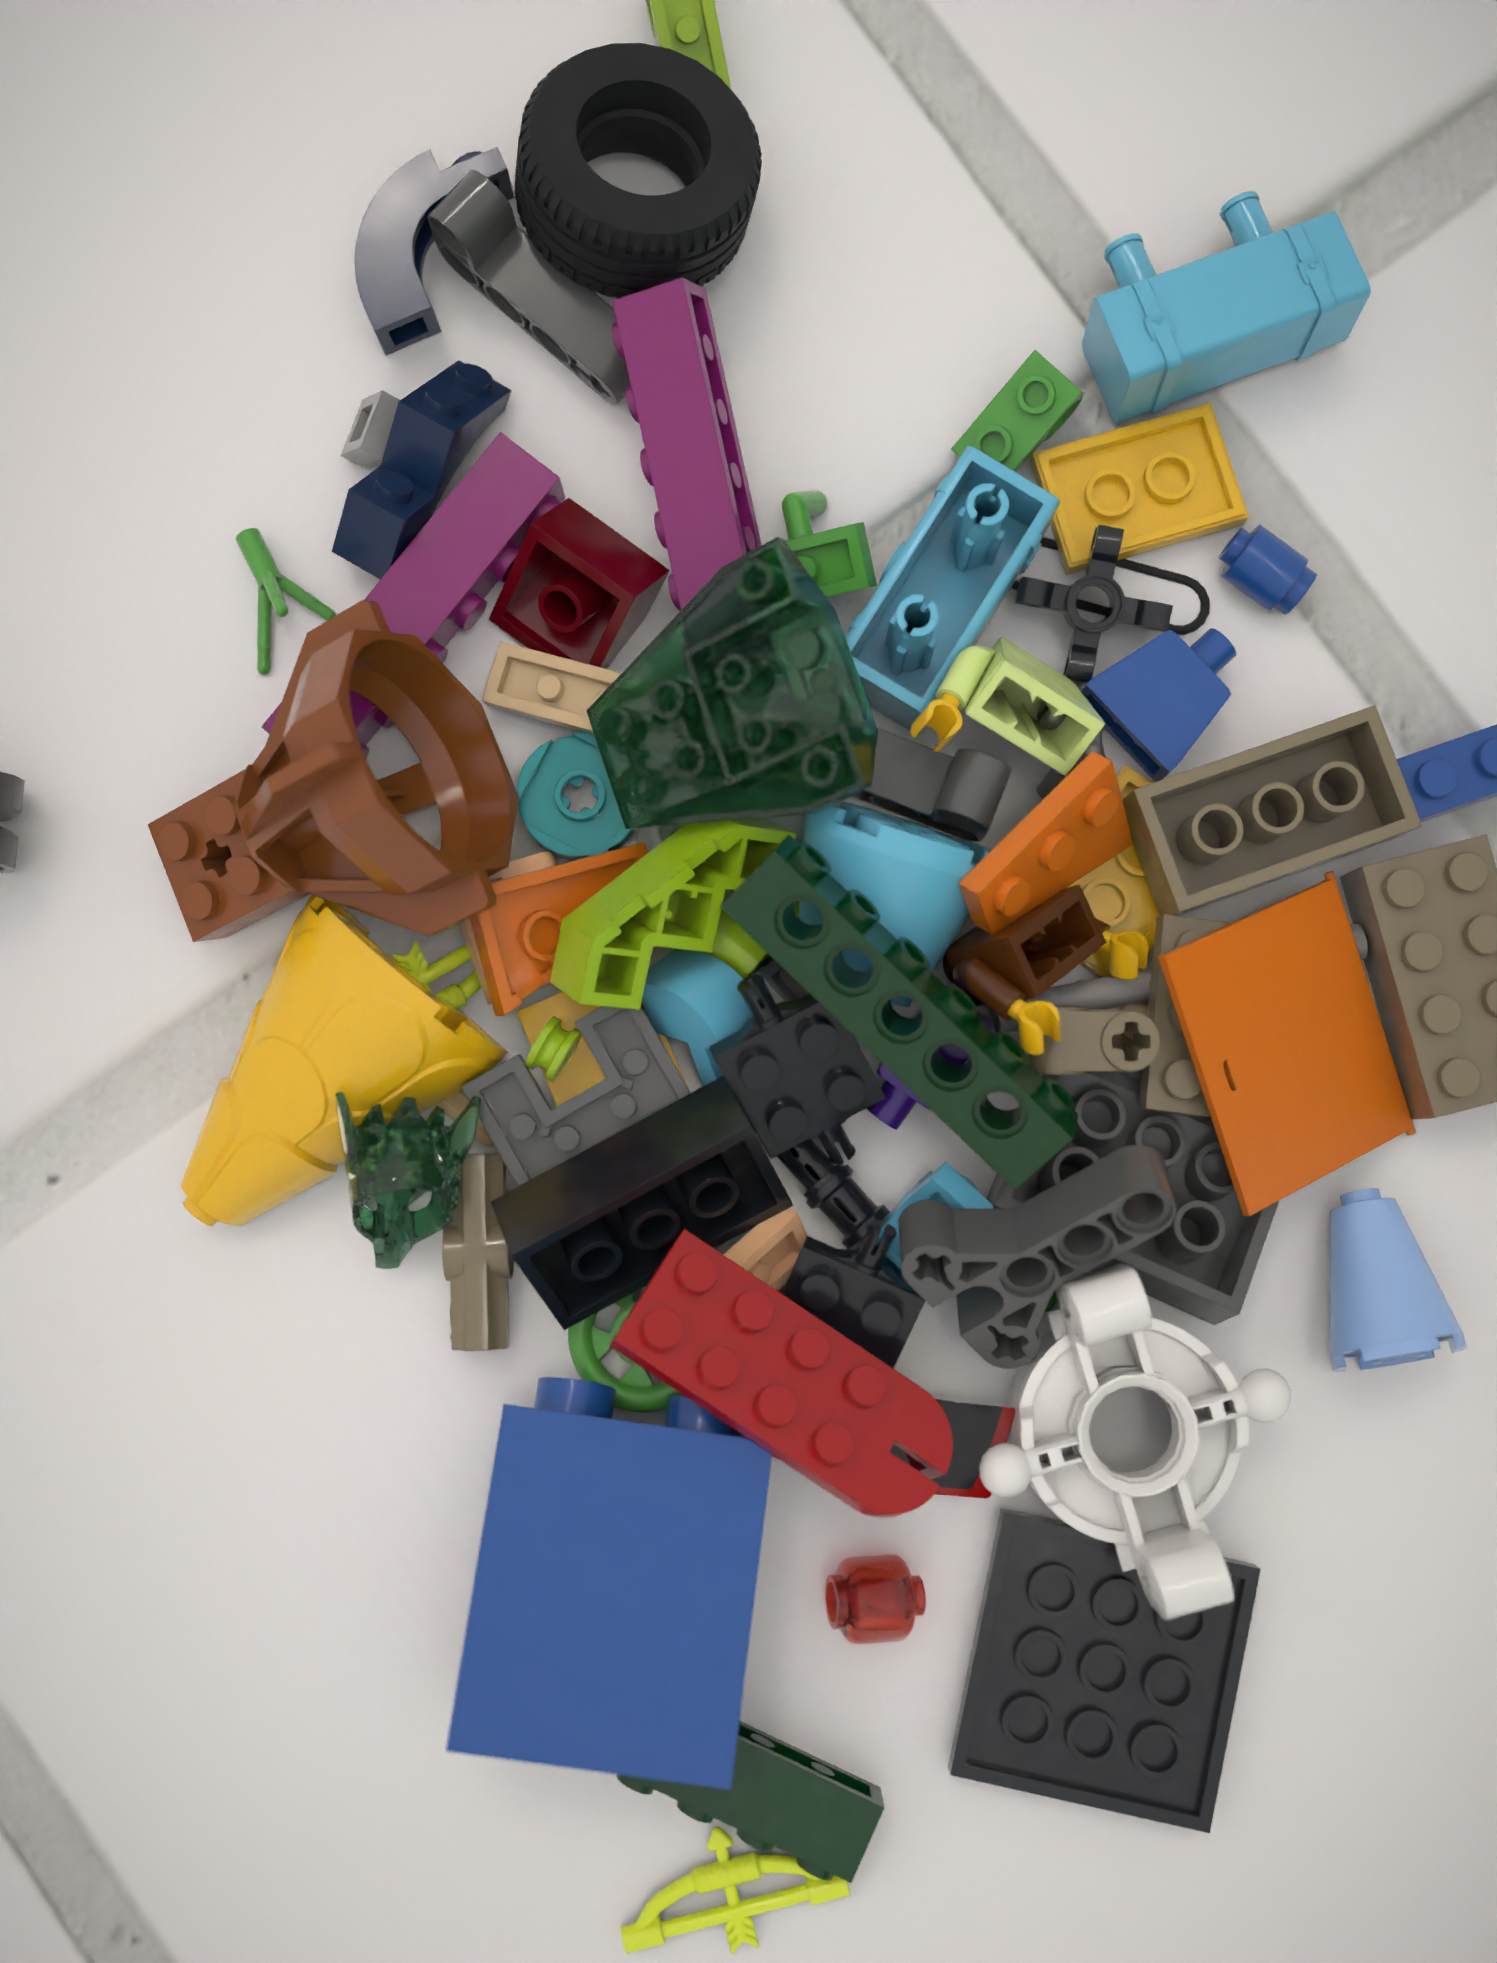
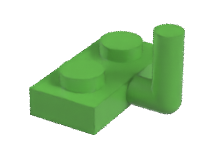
M820 491L793 492L786 495L782 501V511L789 540L762 546L776 609L877 586L864 522L813 534L810 517L823 514L827 508V498Z

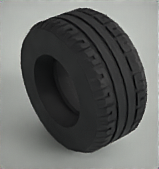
M612 43L585 50L553 68L537 84V87L530 96V100L525 105L518 140L514 194L520 221L523 227L526 228L529 239L533 241V245L542 253L547 262L578 285L601 295L619 299L682 277L697 285L704 286V283L714 280L717 275L723 272L725 266L731 263L746 233L760 183L762 152L758 133L755 130L756 127L742 102L726 83L697 60L669 48L644 43ZM612 153H633L647 156L670 168L683 181L686 187L664 195H641L627 192L602 179L588 165V162L597 157Z

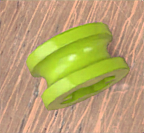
M555 1016L542 1029L525 1061V1065L531 1070L536 1067L544 1068L546 1070V1078L552 1082L562 1073L582 1037L581 1032L576 1028L572 1031H565L561 1027V1019Z

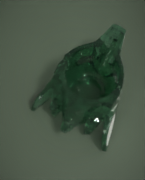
M335 1093L353 1223L356 1230L373 1243L376 1268H398L414 1244L441 1231L453 1221V1211L458 1206L460 1198L462 1166L475 1139L481 1104V1098L477 1096L472 1097L461 1114L450 1126H445V1110L437 1105L425 1121L413 1097H404L387 1122L383 1116L382 1105L377 1104L369 1110L361 1124L356 1126L344 1093ZM427 1191L432 1192L431 1200L426 1207L418 1211H409L408 1207Z

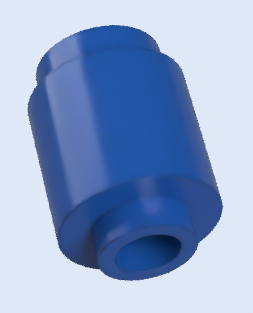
M1260 524L1251 533L1241 527L1218 557L1219 560L1226 564L1220 577L1267 611L1275 608L1284 615H1287L1299 603L1317 576L1314 571L1306 566L1308 563L1306 557Z

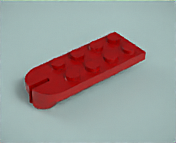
M686 1229L677 1236L609 1344L610 1347L821 1488L865 1515L887 1518L919 1508L935 1494L940 1486L931 1479L946 1474L950 1466L953 1452L951 1427L944 1410L931 1394ZM893 1445L905 1452L910 1465L889 1452Z

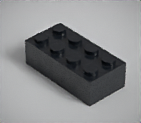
M724 1075L491 1201L510 1255L563 1330L645 1287L677 1236L684 1229L712 1248H716L793 1206L790 1197Z

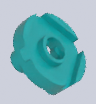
M588 732L572 733V736L561 737L554 742L550 740L540 745L523 765L517 782L520 815L533 839L554 855L570 860L584 858L621 847L636 830L644 806L642 780L629 754L611 739ZM584 780L594 784L591 793L597 799L595 806L592 809L583 807L579 813L570 811L571 801L564 795L565 789L569 785L579 788Z

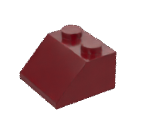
M567 498L531 523L488 620L528 649L608 669L646 618L670 570L575 501Z

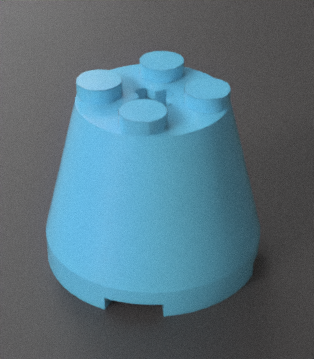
M813 795L804 820L803 842L812 845L825 857L831 867L829 874L848 892L856 890L872 902L880 914L878 922L897 939L900 937L907 938L924 953L929 961L928 969L933 973L970 915L958 883L991 850L968 840L961 839V842L951 840L952 837L901 817L845 801L841 802L840 807L828 803V799ZM799 901V919L809 925L823 924L822 914L814 904L807 901ZM857 949L842 951L843 959L850 968L860 972L873 969L871 960L862 951ZM902 996L890 999L891 1004L902 1007H910L912 999Z

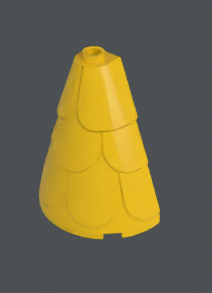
M312 895L293 923L263 999L256 1003L230 1075L221 1079L181 1182V1189L187 1196L183 1201V1205L195 1218L206 1225L214 1226L217 1221L228 1225L242 1226L337 1173L338 1164L407 1127L411 1119L463 1089L461 1086L493 1069L494 1065L499 1063L508 1051L462 1011L440 1001L367 936L371 932L343 907L332 901ZM337 1103H338V1106H339V1109H340V1113H341V1117H342V1121H343V1126H344V1131H345V1137H346V1143H347V1151H344V1147H343V1142H342V1137H341V1131H340V1125H339V1117H338Z

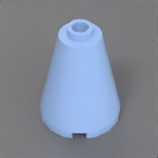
M1378 1188L1362 1189L1341 1195L1342 1206L1330 1210V1361L1332 1370L1335 1372H1346L1345 1359L1358 1357L1360 1370L1434 1358L1433 1350L1441 1349L1439 1343L1445 1341L1449 1342L1451 1353L1466 1349L1467 1345L1464 1334L1396 1199L1381 1198Z

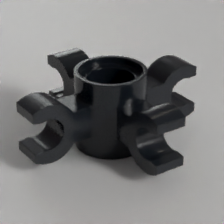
M1105 525L1095 527L1085 577L1075 581L1070 586L1023 576L1019 580L1015 599L1016 604L1063 612L1066 622L1073 628L1063 675L1067 678L1086 682L1092 679L1101 632L1112 628L1116 623L1161 632L1163 630L1168 631L1173 605L1125 597L1122 588L1113 579L1124 529ZM1087 586H1095L1102 589L1109 599L1108 613L1098 623L1084 620L1076 608L1077 597L1081 590Z

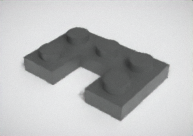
M601 1006L575 1021L604 1072L606 1079L554 1109L549 1105L530 1069L525 1065L521 1054H517L461 1086L474 1110L477 1109L478 1117L518 1186L691 1093L642 1006H640V1010Z

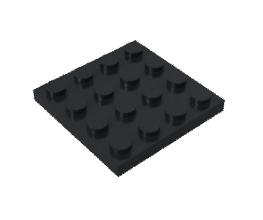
M1001 1508L948 1764L950 1775L1210 1833L1261 1569L1253 1563L1223 1557L1231 1579L1234 1601L1164 1620L1149 1603L1137 1570L1133 1569L1126 1572L1121 1570L1114 1543L1090 1537L1063 1521Z

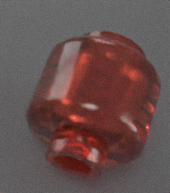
M896 1554L845 1558L840 1562L835 1575H828L825 1585V1605L829 1624L832 1629H840L844 1638L852 1644L860 1645L905 1640L913 1629L915 1616H922L925 1612L926 1597L923 1581L919 1575L912 1576L906 1562Z

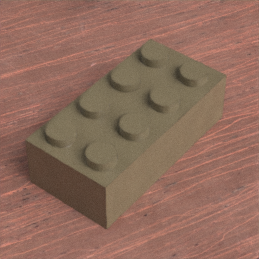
M1376 705L1134 789L1122 799L1133 846L1160 916L1163 914L1179 916L1396 839L1422 826Z
M1487 834L1365 865L1341 876L1340 880L1352 922L1358 923L1366 935L1368 953L1364 964L1411 1118H1437L1497 1102V867Z

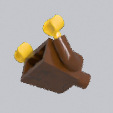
M1080 885L1061 890L993 935L975 926L949 946L943 957V969L947 978L963 990L972 999L976 1007L985 1005L1005 1021L1011 1019L1018 1021L1021 1048L1026 1053L1041 1055L1044 1053L1043 1035L1050 1036L1057 1042L1061 1041L1058 1009L1052 1003L1046 1001L1026 1003V1000L1040 996L1099 949L1110 952L1108 970L1111 975L1119 979L1134 980L1138 977L1139 968H1147L1149 946L1145 936L1139 932L1121 931L1115 934L1109 932L1110 925L1094 917Z

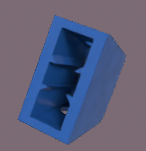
M1210 628L1190 647L1176 632L1168 630L1092 678L1084 686L1081 693L1090 701L1093 708L1105 722L1104 729L1152 780L1157 782L1165 778L1177 767L1231 696L1229 688L1216 674L1236 656V651L1232 643L1214 628Z

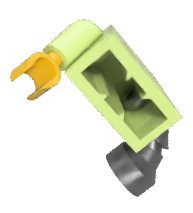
M1000 637L992 648L988 646H969L963 649L955 657L936 692L937 699L933 700L925 708L910 728L911 736L914 738L925 725L934 729L938 735L939 742L933 751L938 752L962 727L963 719L959 711L964 710L966 715L1052 767L1036 788L1037 794L1042 800L1092 751L1106 758L1102 744V732L1105 730L1103 727L1105 722L1093 708L1090 701L1069 678L1004 637Z

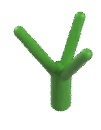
M248 528L236 536V542L258 584L257 670L260 674L266 675L270 671L271 604L279 617H285L288 614V608L281 590L326 621L336 616V613L282 575L257 528Z

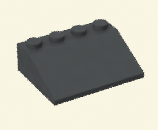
M1142 1070L1132 1072L1087 1071L1086 1074L1075 1075L1042 1074L1041 1078L1044 1081L1048 1078L1055 1080L1074 1100L1076 1105L1075 1111L1078 1113L1074 1138L1016 1190L996 1173L986 1198L993 1204L994 1209H1013L1120 1148L1141 1144L1153 1147L1161 1153L1166 1163L1176 1205V1216L1171 1225L1159 1234L1092 1269V1271L1116 1264L1133 1267L1141 1280L1146 1295L1213 1325L1239 1315L1279 1201L1251 1216H1243L1211 1116L1201 1118L1138 1110Z

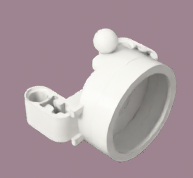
M1116 1264L1085 1273L1056 1289L1060 1308L1046 1312L1051 1330L1039 1339L1040 1350L1035 1359L1027 1365L1018 1368L1010 1389L1007 1407L1015 1408V1415L1009 1432L1010 1443L997 1444L987 1450L982 1456L979 1466L980 1479L986 1489L1000 1497H1014L1030 1485L1049 1509L1065 1523L1090 1537L1114 1543L1121 1570L1123 1572L1133 1569L1137 1570L1149 1603L1164 1620L1234 1601L1233 1587L1225 1561L1217 1543L1209 1535L1205 1517L1214 1510L1228 1491L1236 1475L1242 1450L1249 1446V1418L1261 1423L1273 1422L1285 1415L1291 1404V1389L1284 1377L1270 1369H1256L1248 1373L1242 1379L1240 1385H1238L1233 1373L1225 1362L1198 1338L1178 1326L1151 1316L1143 1285L1133 1267ZM1142 1387L1157 1394L1163 1400L1171 1415L1172 1435L1166 1452L1157 1463L1136 1472H1120L1106 1467L1096 1456L1090 1440L1089 1426L1096 1407L1107 1395L1121 1388Z

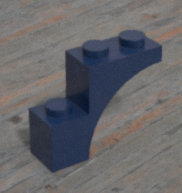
M458 360L398 402L381 466L348 490L332 552L381 580L432 517L446 487L467 453L489 425L505 411L512 390L493 380L490 373L485 369Z

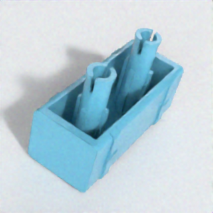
M1255 191L1241 193L1227 201L1222 206V212L1219 214L1228 228L1235 247L1157 275L1143 246L1141 235L1132 233L1113 241L1105 249V254L1103 255L1105 261L1109 263L1119 289L1093 298L1082 340L1083 353L1113 422L1119 423L1147 412L1150 414L1159 412L1174 402L1293 359L1296 361L1313 356L1315 351L1347 340L1370 296L1371 289L1337 213L1332 211L1273 233L1259 202L1258 194Z
M967 446L949 476L944 477L939 484L933 501L907 542H902L892 555L881 575L880 585L861 614H857L851 623L847 637L831 660L829 680L837 687L910 731L912 723L933 700L937 699L936 692L955 657L963 649L976 645L1020 573H1024L1042 545L1040 542L1055 516L1060 504L1059 499L978 449Z

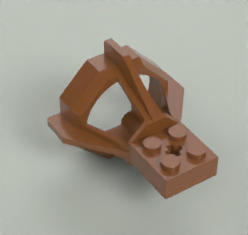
M362 600L307 632L267 743L254 763L247 765L245 770L147 825L193 942L227 938L309 894L423 935L432 936L444 932L495 906L497 899L488 877L509 866L519 796L482 704L416 635L391 633L379 604L375 601ZM349 690L369 700L389 717L408 740L417 754L420 763L376 780L357 737L350 707ZM437 804L441 821L440 850L422 838L404 820V817Z

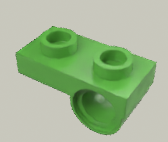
M1034 350L951 450L961 457L966 447L972 446L1014 472H1017L1039 445L1052 437L1069 419L1082 401L1084 393L1039 352Z

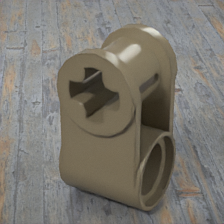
M1054 1005L1058 1009L1060 1018L1061 1041L1057 1042L1050 1036L1043 1035L1044 1053L1041 1055L1028 1053V1066L1036 1074L1055 1075L1086 1074L1087 1071L1132 1072L1142 1070L1150 1065L1159 1053L1161 1043L1159 1030L1153 1020L1141 1013L1118 1009H1088L1085 1006ZM1124 1031L1132 1032V1045H1124L1121 1049L1112 1047L1113 1035L1122 1034Z

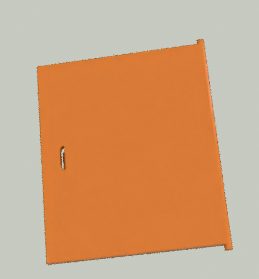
M1333 871L1324 873L1325 880L1158 956L1243 1216H1251L1405 1132L1407 1136L1416 1133Z

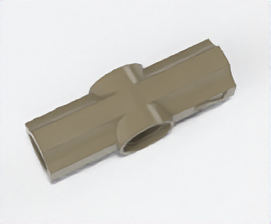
M499 1153L465 1154L464 1156L461 1154L460 1158L459 1154L448 1155V1178L452 1181L453 1185H449L451 1198H449V1223L444 1225L442 1258L444 1276L447 1281H450L451 1288L450 1339L452 1350L488 1351L510 1347L508 1279L513 1277L514 1259L510 1255L491 1205L492 1200L507 1193V1166ZM454 1175H460V1180L456 1181ZM453 1190L455 1191L458 1200L454 1199Z

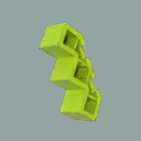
M704 809L562 919L550 983L579 1004L640 1010L653 946L712 953L721 913L720 906L723 904L725 890H735L788 835L795 840L797 833L762 817Z

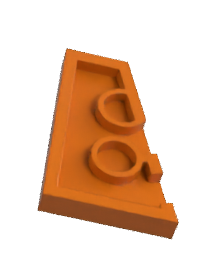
M1092 751L958 883L973 924L993 935L1133 845L1113 761Z
M645 842L490 882L496 895V904L492 908L470 918L495 1016L507 1015L523 1003L521 1000L545 983H550L562 919L648 853Z

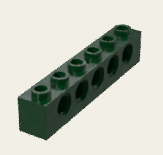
M788 835L733 891L720 908L1004 1181L1016 1190L1073 1140L1078 1118L1074 1100L1058 1082L1050 1078L1044 1081L1026 1064L1027 1057L1013 1038L1004 1032L995 1034L977 1017L978 1009L975 1003L963 990L952 984L946 987L928 969V959L913 942L904 937L897 939L878 922L880 914L872 902L856 890L848 892L829 874L831 867L828 861L816 848L806 842L798 844ZM807 901L814 904L822 914L823 924L809 925L801 921L795 913L794 902ZM846 949L862 951L871 960L873 969L860 972L850 968L843 959L842 951ZM901 996L910 998L918 1004L922 1015L916 1018L903 1017L893 1009L890 999ZM946 1044L958 1045L967 1051L971 1061L965 1064L951 1063L941 1055L939 1047ZM993 1092H1006L1012 1095L1020 1106L1013 1110H1002L992 1105L987 1095Z

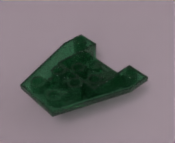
M780 537L770 540L723 566L586 710L625 829L636 830L814 814L872 787L878 728L839 618L832 604L787 542Z

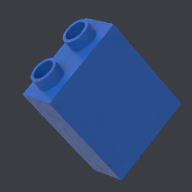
M541 1377L538 1379L534 1408L503 1404L446 1751L731 1790L772 1454L750 1439L743 1438L741 1433L685 1396H670L668 1398L665 1426L612 1419L616 1389L613 1387L578 1379Z

